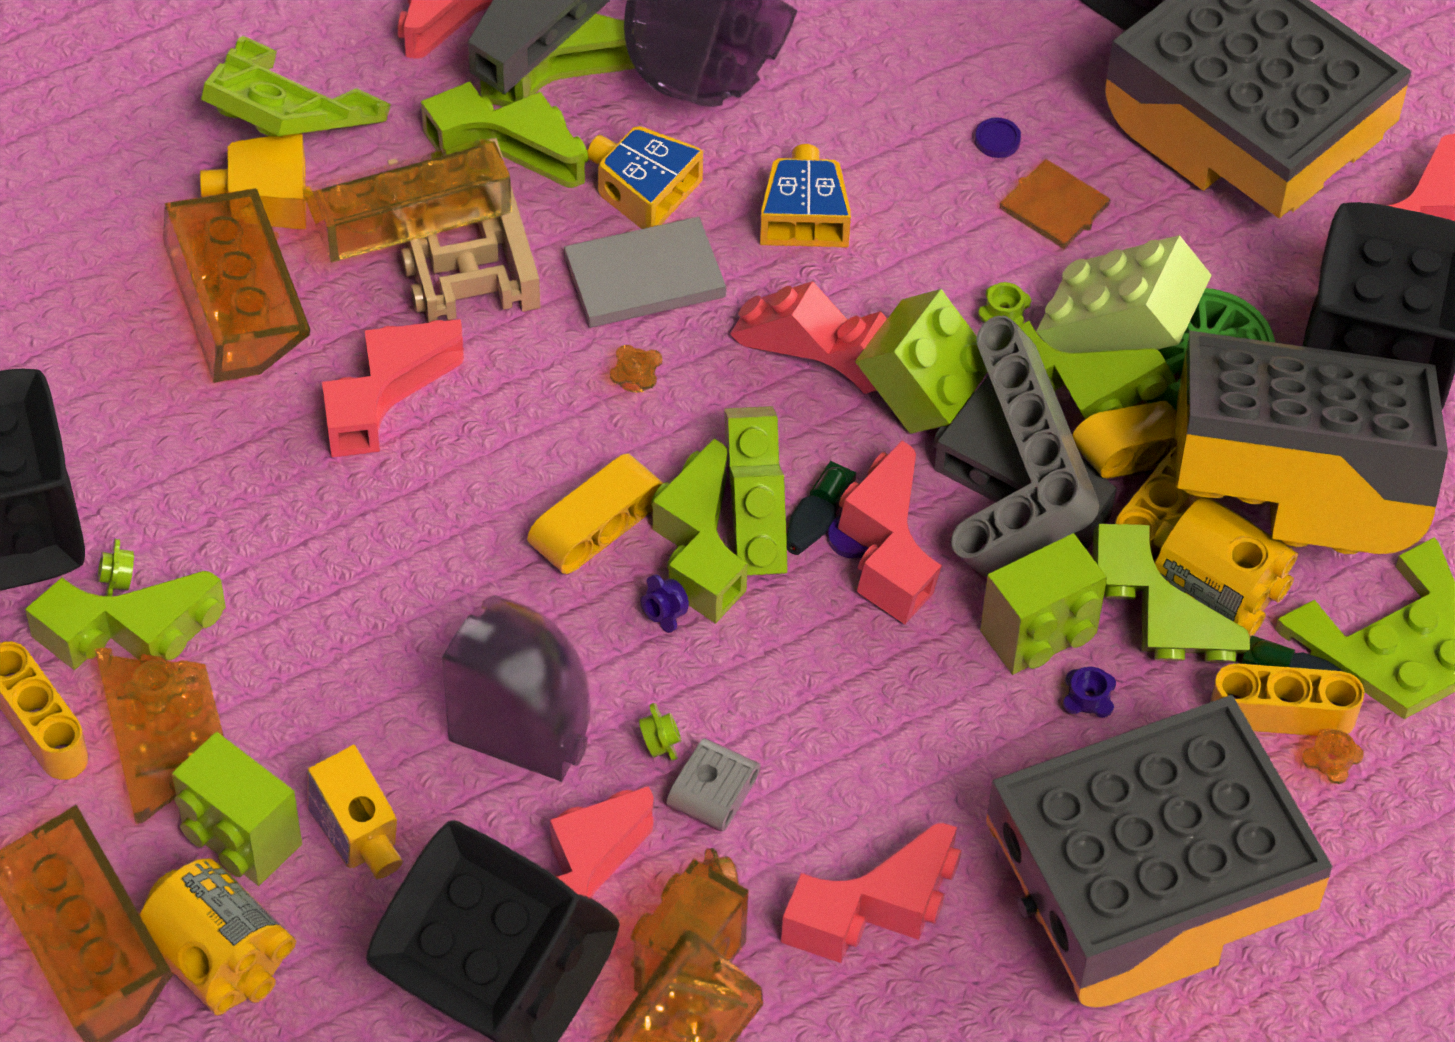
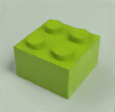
M942 289L902 299L855 361L910 434L950 425L988 373L977 346L976 334Z
M1072 533L987 575L980 632L1012 675L1028 667L1031 669L1038 668L1048 662L1054 654L1070 646L1074 648L1081 647L1097 634L1107 576L1076 535Z
M217 731L172 772L176 792L174 800L179 807L182 822L180 828L183 834L197 847L202 848L206 845L218 854L222 865L234 876L241 877L245 875L257 886H260L302 845L294 790Z

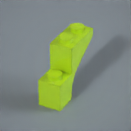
M595 14L505 95L480 79L481 97L486 95L492 104L504 107L535 94L548 83L559 79L636 69L645 58V26L627 20Z
M469 81L421 101L423 132L444 162L461 156V150L470 149L471 154L479 153L478 141L497 138L502 157L564 187L573 188L585 183V163L588 162L587 149L580 137H573L566 128V122L560 109L557 106L551 107L541 91L494 110L490 99L486 95L481 97Z
M1030 321L1019 326L1036 345L1054 392L1066 385L1085 419L1099 412L1131 407L1142 400L1154 399L1160 396L1167 389L1168 385L1176 381L1164 357L1157 349L1067 353L1059 351L1044 342L1036 333Z
M773 406L724 408L725 445L730 475L735 555L748 563L747 575L788 573L784 474L779 465L778 416Z
M713 439L701 452L695 451L689 456L682 472L671 483L665 482L657 489L652 498L651 506L653 507V530L678 546L667 564L669 578L676 580L684 588L691 608L716 624L746 592L748 563L730 551L717 533L727 479L725 471L727 448L718 440Z
M1098 524L1093 530V559L1107 576L1105 598L1119 600L1135 599V591H1143L1142 651L1155 652L1154 660L1185 661V653H1205V662L1234 663L1236 662V654L1242 655L1250 650V636L1245 628L1175 588L1163 578L1154 563L1150 549V525Z
M201 571L118 596H99L87 593L73 586L62 577L25 608L32 638L73 670H76L87 659H92L99 655L105 648L107 641L113 639L154 672L167 660H173L179 656L186 647L187 642L199 631L215 624L222 615L226 605L221 579L211 572Z

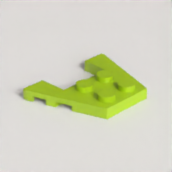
M246 36L238 38L235 49L231 48L228 51L225 63H219L205 81L201 100L217 107L218 112L222 115L241 118L256 125V129L259 132L269 136H283L387 121L391 105L358 88L331 99L268 69L273 68L277 51Z
M1435 537L1399 555L1395 566L1421 596L1415 602L1346 637L1314 599L1278 618L1275 630L1286 640L1290 641L1294 638L1311 649L1310 655L1325 659L1344 672L1357 677L1363 684L1364 692L1403 719L1455 692V581L1441 546Z

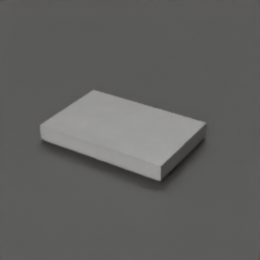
M700 217L564 246V257L589 328L726 297V284Z

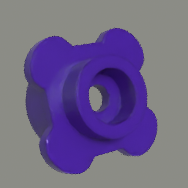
M653 574L647 578L648 589L646 595L640 599L641 607L652 621L660 622L661 628L665 632L670 633L677 629L676 619L687 613L689 608L688 597L684 588L676 580L671 578L663 580L659 575Z
M1091 666L1068 672L1065 682L1069 686V694L1064 698L1063 706L1069 713L1078 714L1081 711L1095 713L1101 718L1112 714L1114 704L1110 700L1111 691L1116 687V680L1111 674ZM1085 692H1093L1094 695L1087 696Z

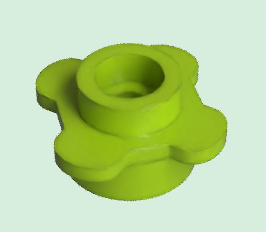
M1009 282L997 283L986 289L985 296L987 301L984 306L979 308L978 313L979 318L983 322L996 316H1006L1012 319L1018 326L1024 324V310L1031 306V297L1027 293L1023 292L1019 286Z
M114 538L111 553L102 552L100 556L98 582L107 583L105 596H112L113 589L128 591L131 584L134 551L120 549V539Z
M652 703L649 705L652 714L639 719L646 745L654 758L668 753L672 761L677 760L678 756L674 744L681 742L677 724L671 713L661 715L656 703Z

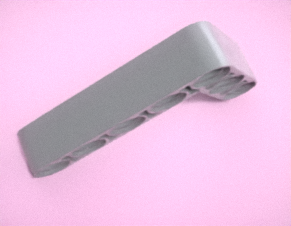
M1006 316L990 318L981 326L977 335V346L1031 483L965 519L954 530L951 539L952 549L964 562L983 577H987L989 573L1086 528L1094 521L1099 510L1098 497L1037 347L1022 329Z

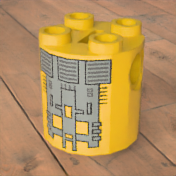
M1199 498L1186 512L1178 513L1172 511L1161 523L1153 540V545L1161 549L1155 565L1163 578L1175 588L1245 628L1250 638L1261 627L1266 613L1263 611L1270 601L1274 600L1279 603L1286 596L1294 581V577L1288 573L1294 566L1298 553L1282 541L1272 539L1269 533L1212 498Z
M212 858L198 859L181 867L179 870H172L160 877L152 886L136 925L137 935L145 945L215 1015L224 1014L230 1008L244 1002L246 999H249L252 1003H257L264 999L275 986L276 980L272 975L296 945V939Z

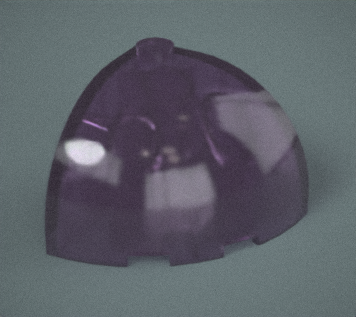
M627 0L624 15L625 42L635 69L651 87L667 96L687 103L707 107L723 105V100L731 96L740 98L760 80L759 75L756 73L767 59H776L787 39L798 10L782 0Z
M498 595L490 596L482 601L481 608L486 611L481 617L472 614L467 617L442 656L449 741L562 782L569 767L580 764L588 743V738L585 734L590 721L591 699L588 679L582 660L566 634L545 615L518 601Z

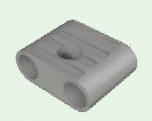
M703 738L674 782L667 798V806L716 829L725 831L753 787L761 765L741 754Z

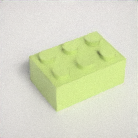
M1180 235L1162 240H1151L1143 245L1124 250L1116 249L1108 254L1089 259H1078L1070 263L1062 274L1063 279L1054 297L1045 308L1046 313L1036 332L1049 346L1067 353L1147 348L1158 350L1179 345L1212 275Z

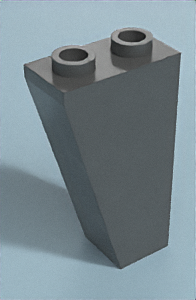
M493 0L468 40L470 73L505 95L610 0Z
M987 376L979 388L969 397L950 425L939 428L933 441V448L937 450L934 470L988 499L998 502L1030 484L1031 480L991 379ZM1082 458L1099 501L1098 515L1094 521L1086 528L1075 533L1087 550L1093 542V530L1098 524H1106L1111 517L1116 487L1106 478H1103Z

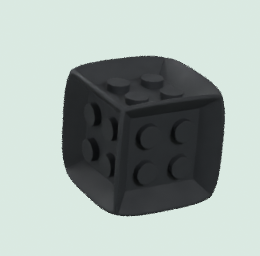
M1342 203L1335 212L1328 233L1320 268L1318 293L1309 315L1302 346L1435 365L1441 408L1443 410L1455 375V221L1374 203Z
M21 368L0 371V591L56 578L79 568L85 561L84 539L70 478L65 465V455L49 384L44 374L38 369Z
M450 820L435 833L424 847L391 900L370 941L366 962L374 971L385 976L402 989L494 1042H558L608 960L618 935L620 923L618 918L599 902L587 896L577 894L566 883L533 861L460 821Z

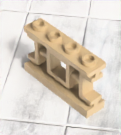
M497 138L478 141V154L471 155L470 149L461 150L462 169L420 176L415 159L406 161V167L399 168L397 158L387 160L389 177L381 179L383 196L386 206L395 205L396 213H391L394 236L396 241H405L406 248L401 249L404 272L406 277H415L416 284L411 285L414 308L416 313H425L427 323L438 320V316L446 315L447 320L457 319L455 300L498 292L503 310L512 308V302L519 301L522 312L540 308L538 272ZM477 174L482 176L491 206L490 210L487 209L483 194L458 198L457 196L478 191ZM410 187L414 203L439 199L440 201L419 206L420 223L415 224L405 189ZM472 221L478 222L482 239L440 247L435 231L436 228ZM502 243L513 281H509L504 265L484 269L478 268V265L499 261L498 244ZM430 257L434 274L455 269L460 270L459 274L439 277L440 295L435 296L425 258Z

